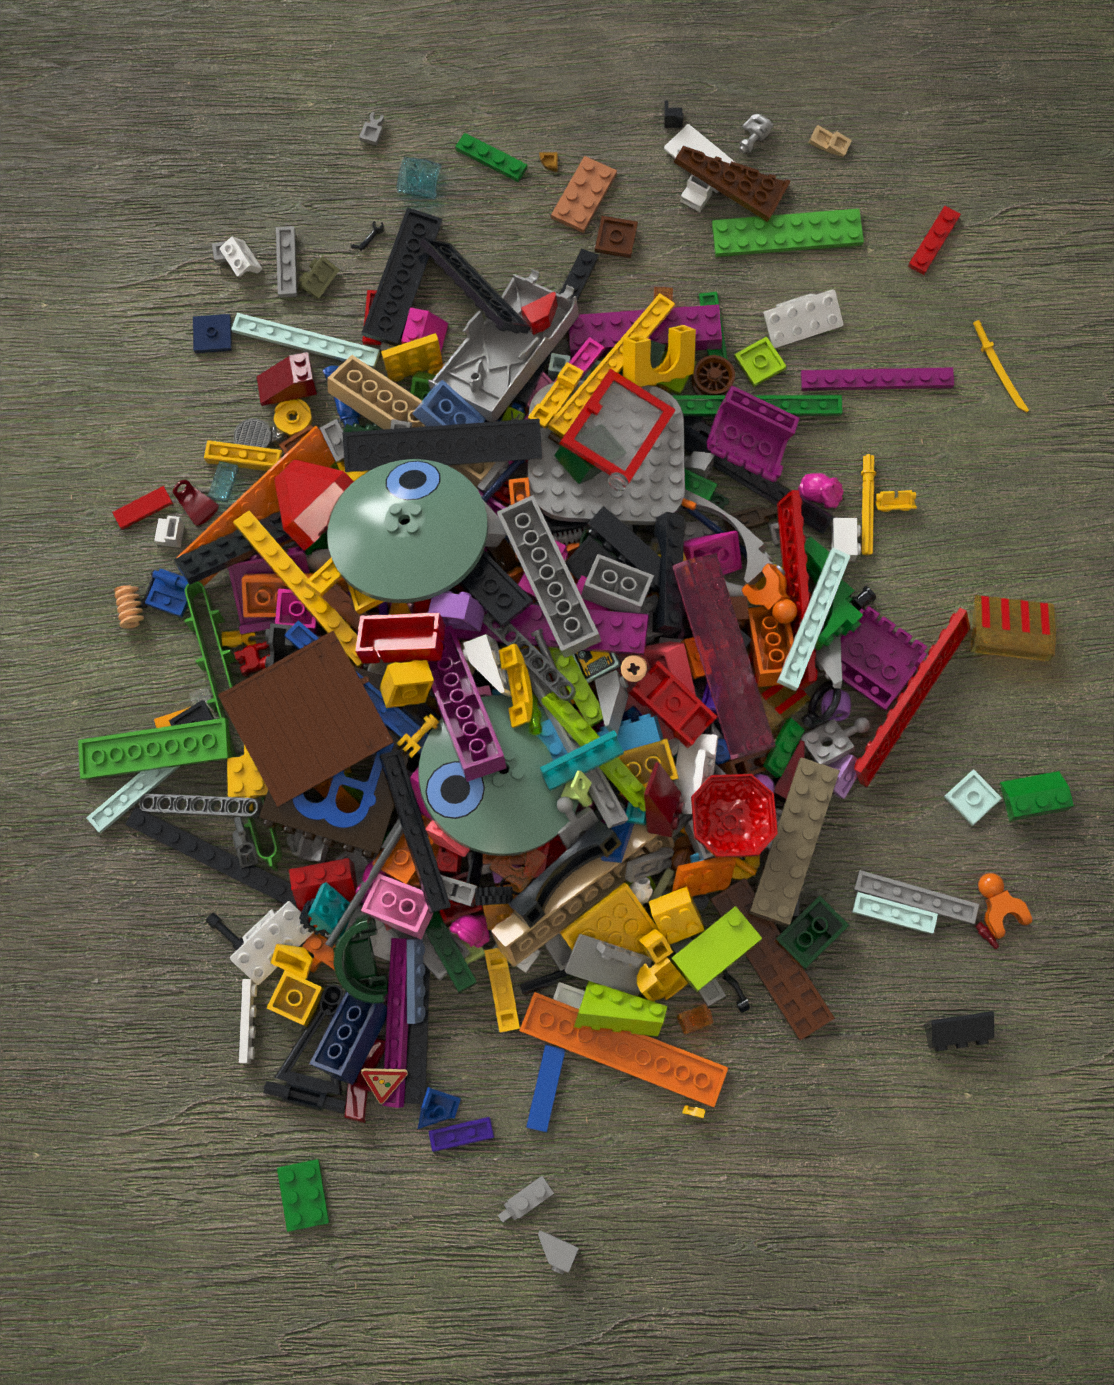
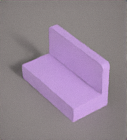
M850 754L828 765L840 770L833 793L842 799H845L857 778L854 770L857 758Z

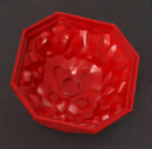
M752 774L710 775L691 796L694 838L716 858L759 856L778 834L774 793Z

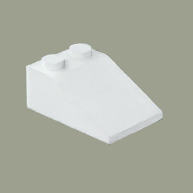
M485 634L464 642L465 649H463L465 659L501 694L511 697L508 674L506 670L501 668L497 641Z

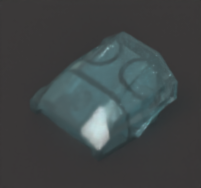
M404 157L399 169L396 186L397 192L435 199L441 164L426 159Z

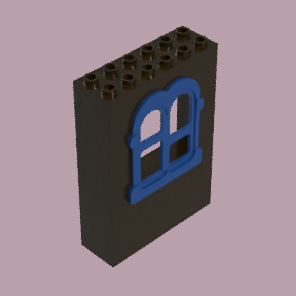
M354 667L361 676L369 677V683L380 691L379 687L383 675ZM387 727L394 743L377 752L367 782L346 777L344 771L333 777L328 795L322 802L311 803L301 794L277 807L268 790L259 818L263 822V826L272 829L278 826L285 833L295 835V832H298L305 839L314 841L317 838L322 840L324 845L334 847L337 844L342 846L344 851L354 853V850L362 852L361 856L373 859L374 856L377 857L379 855L395 805L379 756L400 750L405 767H407L410 757L409 753L412 751V748L405 752L403 748L407 744L404 742L403 745L398 746L397 742L400 738ZM340 785H346L363 791L364 795L361 804L355 812L344 813L337 808L335 800Z

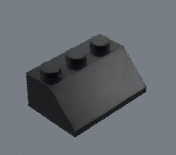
M989 1011L943 1018L925 1023L924 1027L929 1049L935 1048V1052L948 1050L947 1046L955 1045L956 1049L968 1047V1043L976 1042V1045L989 1044L988 1040L994 1038V1012Z

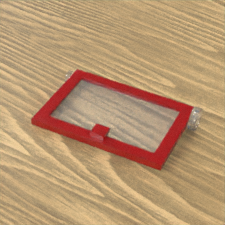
M609 369L559 444L610 475L608 484L616 491H624L676 409L673 408V403L670 400L662 401L614 370Z

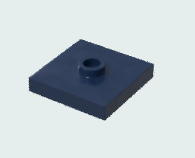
M230 314L193 316L194 353L232 351Z

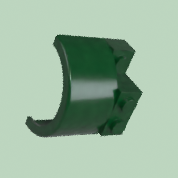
M367 914L357 916L355 918L356 922H353V925L342 935L335 944L336 947L333 948L335 974L344 990L354 998L367 1003H385L388 998V978L386 973L378 975L370 937L378 933L375 918ZM355 934H359V936H360V937L352 938ZM369 979V982H367L366 985L359 982L361 980Z

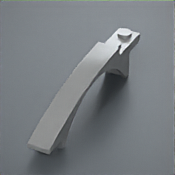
M685 489L684 498L697 503L696 510L714 514L729 522L738 531L747 551L745 584H756L765 576L762 572L763 567L767 563L772 564V558L764 551V543L740 521L724 510ZM680 506L677 512L687 511ZM779 565L776 566L783 575L786 574Z

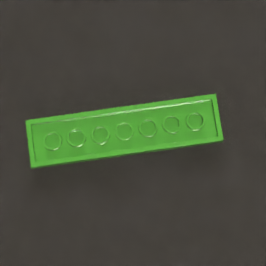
M860 209L772 215L768 222L760 217L712 220L715 257L862 246L864 243Z
M227 718L78 740L80 779L82 780L231 758L229 721Z

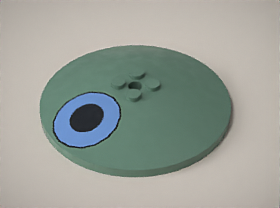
M399 460L368 471L355 480L340 496L334 506L328 524L327 539L329 552L335 567L343 579L360 593L384 602H419L450 590L473 570L486 546L488 517L485 504L477 488L457 470L430 460ZM410 519L408 524H400L401 520Z
M503 695L484 696L481 699L504 754L509 772L501 774L497 771L467 782L444 721L441 718L438 728L436 730L433 728L430 731L420 755L418 780L421 797L436 825L460 845L479 853L496 856L526 853L554 839L558 835L557 832L569 822L566 814L561 813L556 805L558 799L561 798L565 784L550 791L540 773V767L552 762L553 759L545 744L534 733L532 727L549 718L541 706L533 703L530 722L512 728L508 709L513 706L512 697ZM572 800V810L574 813L579 804L578 800Z

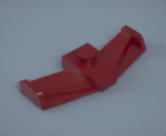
M376 1038L361 1070L364 1068H376L385 1052L386 1040ZM360 1070L354 1084H348L345 1118L365 1124L367 1092H373Z

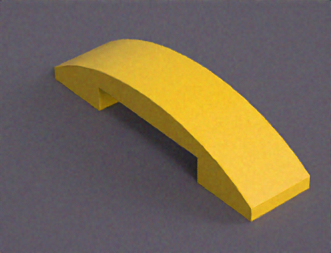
M567 362L558 374L556 382L541 403L535 406L528 419L539 418L540 426L545 429L565 405L584 371Z
M512 644L498 651L502 670H507L513 703V706L508 709L511 726L516 728L530 722L533 697L530 677L524 658L517 644Z
M499 948L484 950L499 1032L520 1029L508 961L499 951Z

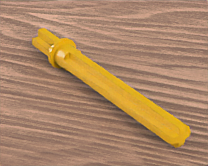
M870 454L863 456V471L861 472V476H863L861 553L866 556L873 554L874 476H876V471H874L875 456Z

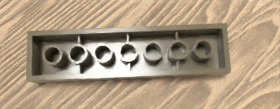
M802 757L799 759L778 821V834L772 840L748 914L785 927L790 925L840 770Z

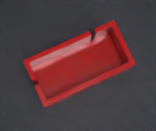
M440 613L360 616L355 652L362 664L380 663L381 659L384 663L411 662L413 660L441 661L442 641H444L446 625Z

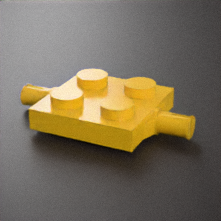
M244 745V755L227 758L228 797L253 799L264 797L267 795L268 788ZM253 803L249 806V812L254 811Z

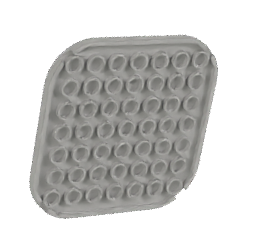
M579 381V382H578L576 388L574 389V391H573V393L571 394V396L569 397V399H570V398L572 397V395L578 390V388L584 383L583 381ZM555 382L544 386L535 394L530 404L529 415L535 406L541 403ZM612 383L599 402L603 406L597 416L591 413L585 422V428L588 431L602 425L626 452L624 457L614 463V465L625 471L663 411L618 383ZM650 385L642 387V389L670 405L676 411L629 484L616 474L611 473V475H608L604 471L592 479L578 484L554 456L560 446L548 439L549 434L553 431L548 429V426L545 429L540 426L542 459L528 460L527 477L530 480L531 496L534 495L543 514L560 521L589 522L599 509L604 506L623 524L655 525L656 518L665 512H677L682 504L685 493L684 419L678 402L669 393L658 387Z

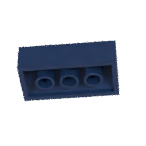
M346 991L309 1064L338 1080L353 1085L387 1018V1007L383 1003L363 1002L354 998Z

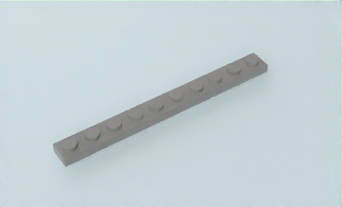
M530 648L521 649V654L527 655ZM536 659L533 662L535 669L543 666L540 659ZM526 665L531 687L546 715L551 720L567 753L574 751L580 745L541 702V699L551 693L552 690ZM548 674L547 681L552 683V680ZM597 767L585 773L584 775L592 782L588 791L608 828L624 824L628 817L602 770Z

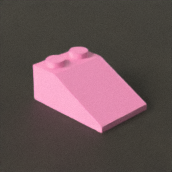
M381 874L377 875L361 909V912L418 939H422L433 913H429L422 890Z

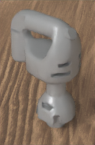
M760 114L752 115L742 126L751 136L739 143V150L743 154L745 152L750 153L756 140L762 142L770 134L773 123Z

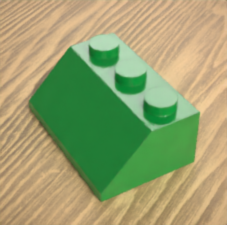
M1059 771L1000 782L1009 822L1068 811L1074 806L1070 788Z

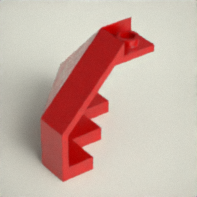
M294 459L274 478L283 530L305 551L328 529L330 516L335 504L354 481L344 471Z

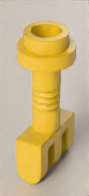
M432 714L424 717L426 722L412 737L406 733L397 742L398 746L403 745L405 741L408 743L403 748L405 752L410 747L414 748L409 753L411 758L422 748L418 744L421 737L432 727L435 730L438 728L440 722Z

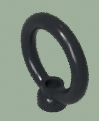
M833 681L823 683L815 691L809 702L807 714L801 719L811 729L830 719L840 703L841 689L834 688ZM833 689V698L828 709L819 716L815 713L819 699L827 690Z

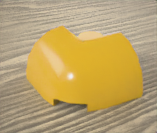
M667 957L657 964L655 963L651 968L645 963L637 975L639 990L648 1000L653 1002L661 998L665 1000L671 998L688 984L683 975Z

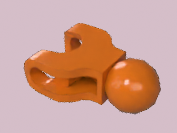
M767 563L762 569L766 577L765 587L759 590L754 585L746 584L742 588V592L747 596L751 604L765 606L768 610H771L774 619L779 623H790L797 616V607L794 602L789 600V596L786 594V578L775 565Z
M987 873L980 878L978 882L979 892L988 898L985 900L987 911L984 921L996 939L999 940L1005 935L1006 931L1002 921L1007 913L1014 915L1022 925L1032 923V916L1025 902L1010 896L1008 890L1004 891V882L999 875Z

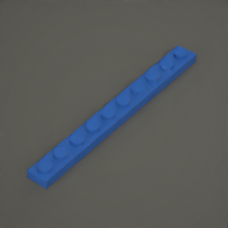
M299 620L284 635L298 649L319 639ZM357 672V675L359 676V678H360V679L363 678V676H361V675ZM368 682L363 685L384 724L400 739L406 733L412 737L421 728L398 707L386 708L381 692ZM427 733L418 742L422 747L417 752L418 755H421L424 743L429 735Z

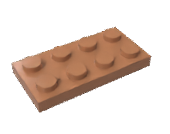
M584 156L554 208L551 219L584 233L614 181L617 170Z

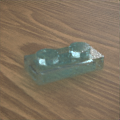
M219 461L208 494L210 499L228 503L239 469L238 465Z

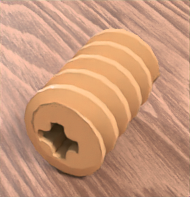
M131 585L115 588L114 591L116 593L114 596L117 599L116 605L118 606V619L121 621L120 627L129 629L139 626V621L144 620V616L138 615L143 612V609L136 608L142 604L141 601H135L140 598L139 594H134L139 591V588Z
M639 655L626 657L621 665L623 677L631 682L641 680L647 671V663ZM631 663L640 667L637 669V673H634L633 670L629 671L628 668L631 667Z

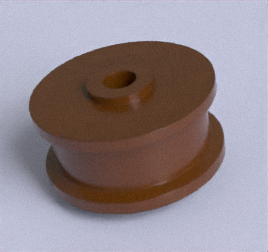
M706 356L694 368L691 381L692 388L697 395H726L735 381V370L732 364L721 356Z

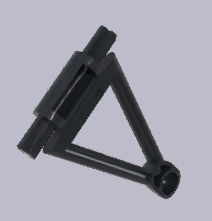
M329 985L324 989L318 1010L274 1077L275 1079L287 1081V1084L282 1085L266 1081L263 1093L281 1097L282 1102L321 1112L327 1109L344 1113L346 1101L328 1097V1092L342 1096L341 1080L331 1076L330 1082L291 1072V1069L324 1017L328 1015L330 1022L334 1017L343 998V991L339 986Z

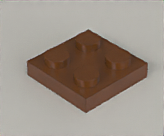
M601 216L595 252L631 258L638 222Z

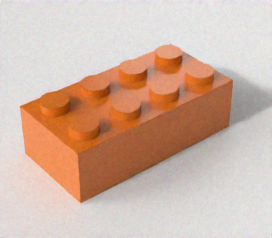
M766 607L748 608L749 620L746 628L748 637L752 639L749 643L758 687L781 685L777 681L794 641L790 623L782 624L776 621L772 611Z

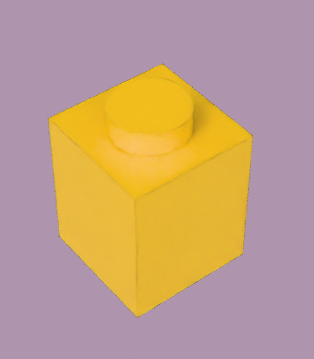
M656 929L639 939L647 956L656 964L673 953L665 937Z

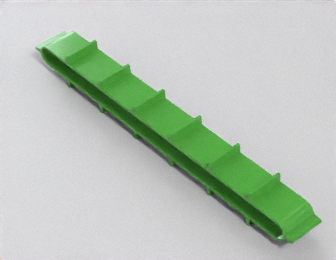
M198 581L191 585L188 583L185 587V595L192 617L184 621L189 629L196 631L203 657L195 661L202 671H207L214 698L207 700V704L213 711L218 710L220 719L226 718L222 702L218 697L219 691L194 605L196 594L204 593L230 688L235 686L229 664L235 662L236 658L230 650H225V647L222 646V636L218 624L225 622V619L219 610H214L207 590ZM229 731L231 758L237 757ZM266 796L261 797L262 804H264ZM248 818L249 823L244 824V828H247L252 834L258 855L277 872V863L282 858V850L276 829L269 828L275 847L274 853L269 857H264L254 818Z

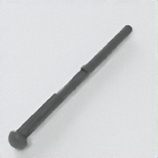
M399 819L381 846L384 850L372 867L366 882L362 881L361 887L325 944L331 948L404 832Z

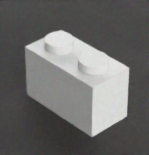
M833 518L831 523V549L835 548L850 555L849 561H855L857 555L861 553V544L857 543V537H860V525H857V518Z

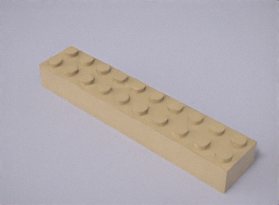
M353 355L327 378L328 393L382 429H390L392 419L412 422V427H426L412 414L422 400ZM496 462L449 465V467L463 474L477 488Z
M647 823L646 825L634 824L622 863L602 861L601 857L577 869L555 890L544 909L545 915L531 928L522 922L514 912L506 920L498 923L491 932L499 951L515 967L624 882L627 883L625 874L628 861L657 852L660 848L669 847L672 849L674 847L673 838L648 833Z

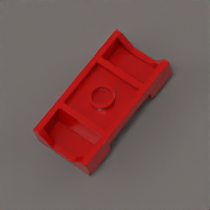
M659 661L628 692L642 706L646 705L660 718L687 749L695 743L696 739L718 717Z

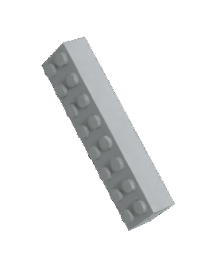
M534 495L498 511L497 514L564 658L601 642L602 640Z

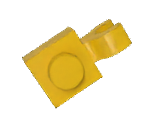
M240 630L222 632V646L232 648L241 645L242 642L247 646L254 645L256 640L251 641L248 638L255 636V632L240 634Z

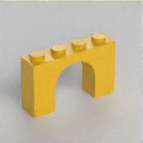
M685 325L669 328L667 355L656 368H652L650 362V339L640 335L623 338V377L642 388L647 385L655 386L659 382H671L675 378L683 379L687 375L693 374L696 329Z

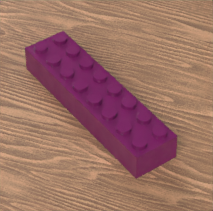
M719 304L673 308L648 338L666 345L664 351H668L669 328L685 325L696 329L695 351L721 349L722 332ZM645 310L579 314V317L569 328L571 359L589 337L605 348V351L599 358L606 357Z
M451 625L445 627L444 641H442V660L427 662L434 679L431 686L432 693L465 779L468 782L506 768V763Z

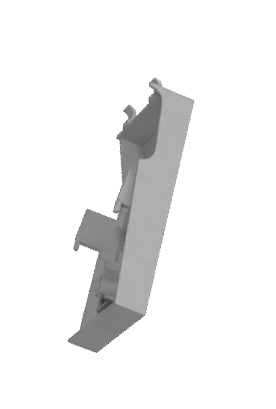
M533 269L530 276L526 279L513 274V278L501 296L521 318V307L553 292L535 283L539 277V272ZM566 285L564 293H556L558 308L552 324L545 331L535 335L530 330L528 334H516L507 330L505 332L500 331L495 327L496 324L492 320L487 318L483 322L482 312L479 310L462 331L466 332L467 338L433 380H428L430 391L437 383L443 380L484 416L487 421L496 422L579 317L577 298L574 296L570 299L574 288Z

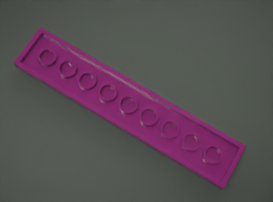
M530 605L510 622L533 646L539 647L531 633L542 628V635L547 646L559 648L540 605ZM587 609L602 641L583 649L584 651L644 656L649 622L648 614ZM495 620L493 621V628L501 627ZM483 622L480 632L454 629L458 640L470 641L486 634L495 639L497 643L505 644ZM509 632L506 635V641L512 642L516 638L515 632Z

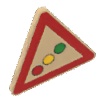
M364 1068L361 1070V1074L380 1104L387 1100L408 1075L406 1069Z

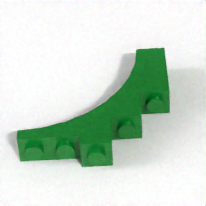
M810 537L804 545L805 553L807 554L806 570L815 585H817L829 551ZM842 579L824 621L822 632L816 641L815 648L818 651L824 645L828 647L835 639L834 636L839 637L841 633L846 636L850 631L854 633L861 625L859 620L863 614L850 604L853 600L851 595L855 590Z

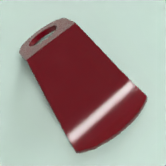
M186 479L179 481L173 488L174 496L195 526L207 522L219 508L216 502L194 488ZM182 484H186V487L183 491L177 492L178 488Z

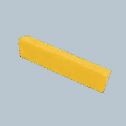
M207 440L204 459L209 464L268 471L282 458L283 451Z

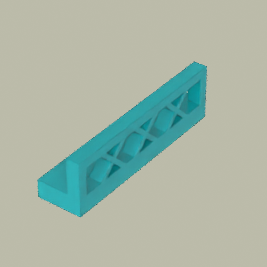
M615 730L540 767V773L547 787L552 791L572 781L578 770L585 774L623 755L624 751L617 740Z

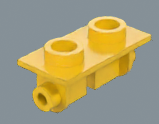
M912 490L898 491L897 498H894V491H881L880 494H876L875 504L877 510L889 512L898 509L902 511L917 509L914 501L916 500V492H912Z

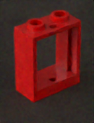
M439 846L437 865L440 874L449 878L460 875L463 856Z

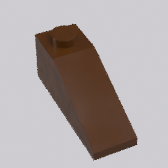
M772 747L717 766L726 775H754L767 770L763 767V764Z

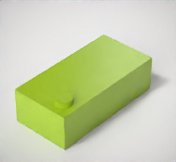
M735 906L671 958V962L696 993H698L762 940V937Z

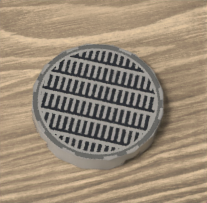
M250 418L237 425L233 439L235 444L269 448L272 442V434L269 426L264 421Z

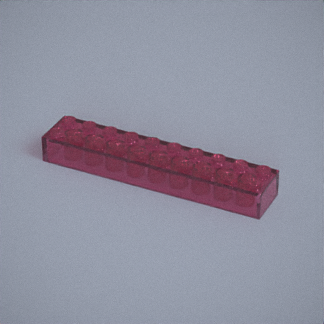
M717 553L688 559L673 565L672 567L731 760L775 747Z

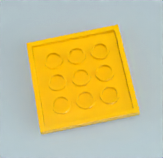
M624 882L559 933L572 951L579 934H583L647 956L639 939L652 930L656 929L659 931V929L628 884Z

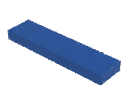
M545 1045L526 1128L547 1132L566 1049Z

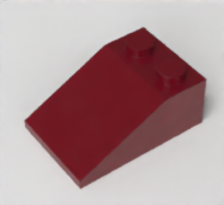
M308 352L290 355L256 376L261 406L317 395L313 368Z
M655 762L644 792L647 831L652 834L672 837L674 830L678 829V817L684 812L685 802H682V793L660 763Z

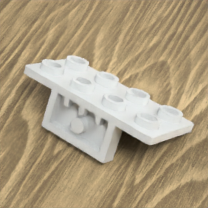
M689 124L664 146V150L673 158H676L682 146L702 151L706 156L712 158L717 156L727 163L734 162ZM712 189L715 193H719L716 189Z
M833 289L817 295H804L777 304L776 308L764 311L763 313L770 341L774 348L843 326L836 292Z
M701 734L688 749L679 741L676 762L679 778L674 779V783L682 793V802H685L683 814L692 815L691 796L710 775L714 774L718 744L717 735Z
M288 901L277 912L271 909L242 937L244 944L230 956V960L259 985L277 968V966L271 964L276 944L299 947L314 931L310 933L308 932L309 928H303L304 924H300L299 920L301 911Z

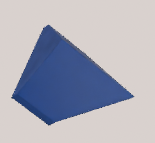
M428 1087L421 1107L418 1129L450 1118L455 1119L461 1098Z

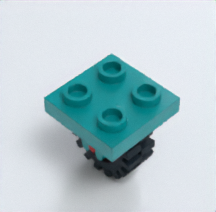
M325 882L320 886L316 897L305 903L299 917L300 924H304V929L309 928L308 932L314 931L315 935L319 933L321 936H325V933L330 935L350 902ZM347 925L345 926L344 930L342 931L338 939H340L342 935L345 933Z

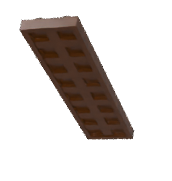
M744 878L711 898L710 901L720 917H723L736 906L762 937V940L744 955L800 1041L835 1019L800 963L776 940L781 933L775 924L748 914L755 893Z

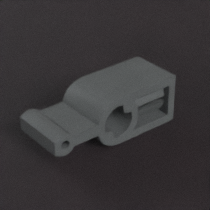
M240 816L235 817L236 831L233 832L232 838L240 867L244 868L258 864L251 833L247 828H244L242 818Z

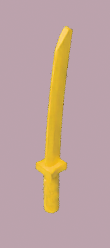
M980 320L975 321L973 325L983 345L981 348L982 352H986L1016 406L1027 413L1029 409L1002 367L993 349V341L989 342Z

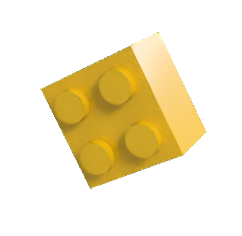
M413 660L405 663L395 662L387 665L379 687L386 708L425 703L434 679L427 660Z
M687 886L649 901L652 917L669 945L705 931L701 915Z
M285 970L267 1009L307 1027L321 1000L324 988Z

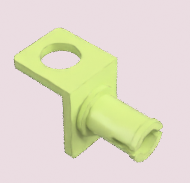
M578 770L574 780L565 784L561 797L578 800L582 807H588L593 802L592 797L588 794L592 782L582 771Z

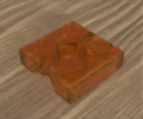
M537 849L517 855L497 856L489 866V869L523 891L547 856ZM509 857H522L525 861L524 866L527 867L526 870L523 866L521 868H514Z

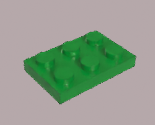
M319 1159L278 1167L277 1173L287 1232L330 1223Z

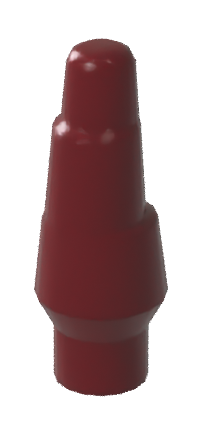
M981 921L977 923L975 928L978 930V934L983 939H986L994 949L999 948L989 928Z

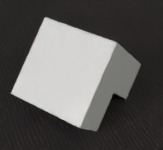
M691 175L687 181V187L681 195L680 202L701 212L712 195L713 187Z
M168 516L167 519H158L154 540L157 545L181 548L185 526L181 518Z

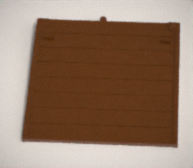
M334 631L218 694L277 807L394 743L392 736L363 686L369 682V677L359 678Z

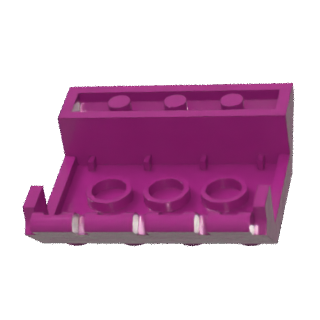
M731 386L715 416L706 442L707 449L722 459L725 457L727 461L739 467L744 466V469L756 475L761 474V477L771 482H776L781 476L784 467L780 463L788 439L795 434L800 418Z
M868 606L866 610H860L863 616L859 620L861 623L859 628L854 633L850 631L846 636L842 635L840 638L842 680L886 711L927 656L924 652L927 646L917 639L913 644L909 642L913 637L902 628H899L897 632L893 631L896 624L884 616L879 621L877 618L880 613Z

